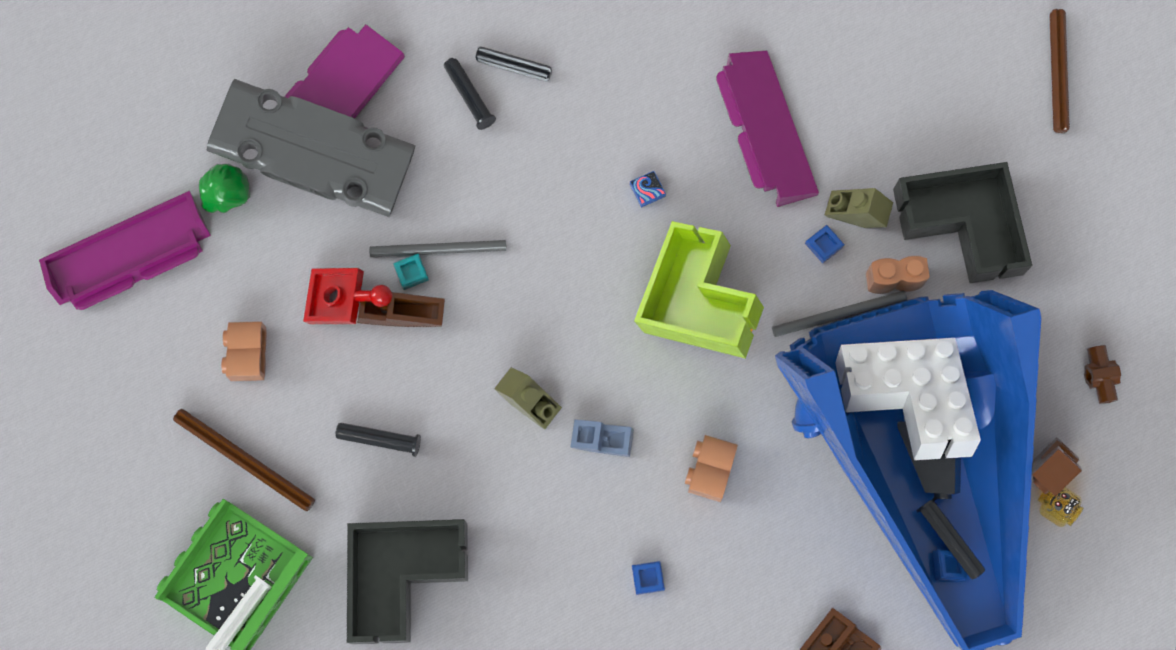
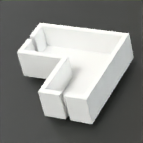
M955 338L841 345L836 359L839 382L842 385L841 393L845 412L903 409L914 460L940 459L949 439L951 441L945 452L946 458L973 456L981 439Z

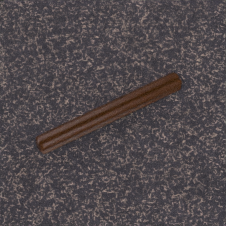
M1053 9L1050 13L1053 130L1055 133H1066L1070 129L1066 12L1064 9Z

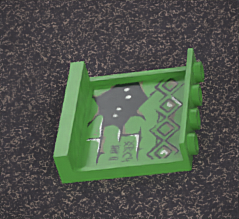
M222 499L220 503L217 502L208 513L210 518L206 524L194 532L191 538L192 544L187 551H183L178 555L174 562L176 567L171 574L165 576L160 581L156 589L158 592L154 598L165 602L215 636L256 581L254 576H258L272 586V588L267 592L228 645L231 647V650H251L313 557L232 503Z

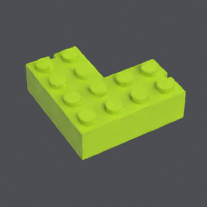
M671 222L634 322L646 334L746 359L754 337L751 329H757L764 306L756 294L717 285L731 247L723 232L699 227L697 231L693 225Z

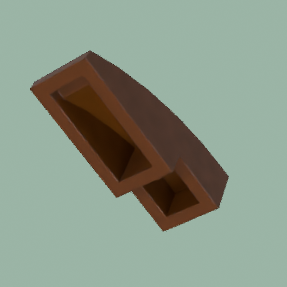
M392 292L391 302L384 307L375 306L371 301L360 302L357 323L395 327H442L445 299Z

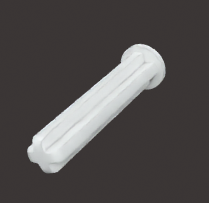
M255 575L256 581L206 646V650H225L272 586Z

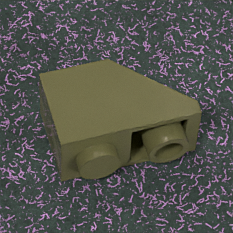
M876 188L831 191L824 215L828 218L863 228H882L888 225L894 202Z
M512 367L494 388L509 404L543 429L547 428L562 408L529 375Z

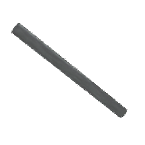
M506 240L370 246L369 253L370 257L416 255L418 253L419 255L506 251Z
M903 290L772 327L773 335L778 337L907 301V295Z

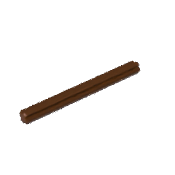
M179 409L174 415V422L304 511H309L315 502L313 497L184 409Z

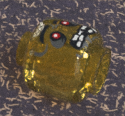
M1067 487L1056 496L1050 491L1047 494L1042 492L1037 500L1042 503L1039 508L1040 514L1058 527L1066 525L1071 527L1084 510V507L1081 506V497Z

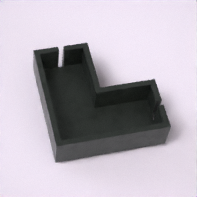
M1008 162L898 179L893 192L897 210L902 212L899 219L904 240L958 232L969 283L994 280L997 276H999V279L1023 276L1033 266Z
M465 519L347 523L346 643L379 644V642H411V583L468 581V555L465 551H462L468 549V528Z

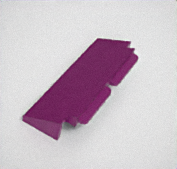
M366 24L358 34L348 27L346 30H340L307 69L308 76L304 81H297L284 97L289 98L293 96L355 119L405 58V55Z
M768 51L729 53L727 66H723L722 71L717 74L716 81L732 125L742 127L743 132L738 135V143L753 186L757 189L763 188L764 192L776 189L778 196L775 203L777 207L818 196L817 185Z
M187 191L39 259L46 289L57 303L62 305L70 301L77 310H84L130 289L138 281L143 279L149 280L196 258L199 253L203 252L198 241L211 235L190 191Z

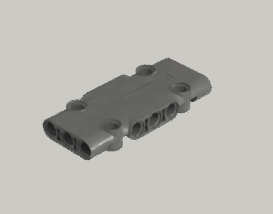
M234 79L209 137L206 150L241 163L247 169L260 170L263 175L330 200H336L337 198L345 201L349 206H359L390 217L416 145L386 135L378 128H367L357 119L293 96L286 98L273 89L264 90ZM267 100L277 102L276 107L273 109H266L263 107V104ZM369 138H377L381 144L378 147L372 148L366 144V141ZM248 149H254L258 152L254 159H246L243 157V154ZM351 187H358L362 190V194L354 198L349 196L347 191Z

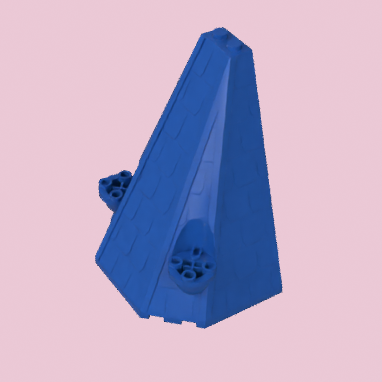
M985 290L971 297L965 296V293L945 294L942 296V302L940 299L929 300L928 296L917 297L809 331L810 339L805 342V338H799L789 345L791 351H780L775 355L779 370L798 398L795 406V417L791 421L794 431L803 433L804 438H814L822 434L839 465L957 647L961 650H984L995 645H1007L1012 640L1021 638L1042 319L1040 309L996 291ZM942 338L956 339L981 441L972 457H961L960 493L952 494V499H937L935 503L984 566L985 572L976 579L972 580L966 573V580L962 582L935 580L933 551L949 549L923 514L916 511L933 499L934 493H925L897 428V422L905 421L903 409L845 412L841 393L842 385H840L836 367V359L841 345Z

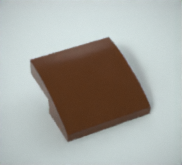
M834 608L829 611L800 648V650L882 649L878 643L860 631L852 621Z

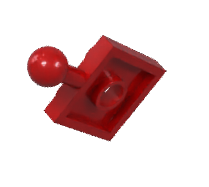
M312 268L303 322L308 324H356L359 302L371 301L375 306L384 307L391 302L392 292L385 285H377L372 290H361L364 271L360 268ZM337 290V298L330 302V295Z

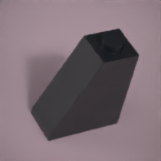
M897 422V428L925 493H934L936 499H952V494L960 493L961 457L946 458L945 456L951 439L948 440V444L940 459L914 460L906 422Z

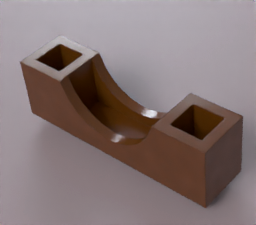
M1056 437L1033 460L1032 475L1034 480L1032 482L1044 494L1050 491L1056 496L1082 471L1081 466L1077 464L1079 457Z

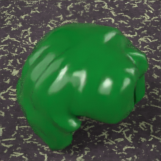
M216 164L199 180L198 187L202 200L201 206L207 212L214 213L219 211L226 213L232 208L246 204L250 198V184L247 176L239 167L231 164Z

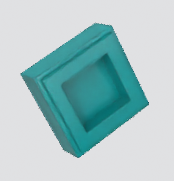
M419 253L393 263L403 290L429 281Z

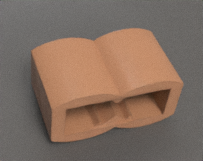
M908 256L900 261L892 258L878 259L871 263L866 272L868 291L875 294H885L895 289L899 291L904 290L905 292L915 291L922 288L930 277L927 258L921 256Z
M262 321L228 322L227 330L223 331V345L227 347L226 357L222 358L221 368L222 373L226 374L230 381H257L265 379L267 331Z
M707 435L704 436L703 442L697 440L692 456L698 458L695 469L689 467L684 483L690 485L688 493L721 502L738 445Z

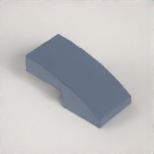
M574 419L570 447L589 452L630 457L634 429L626 426L605 425L597 421Z

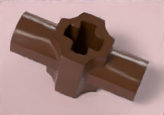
M1106 345L1088 348L1087 353L1090 364L1085 365L1084 378L1086 384L1090 389L1096 388L1099 404L1118 401L1115 385L1121 383L1120 366L1115 360L1109 361Z

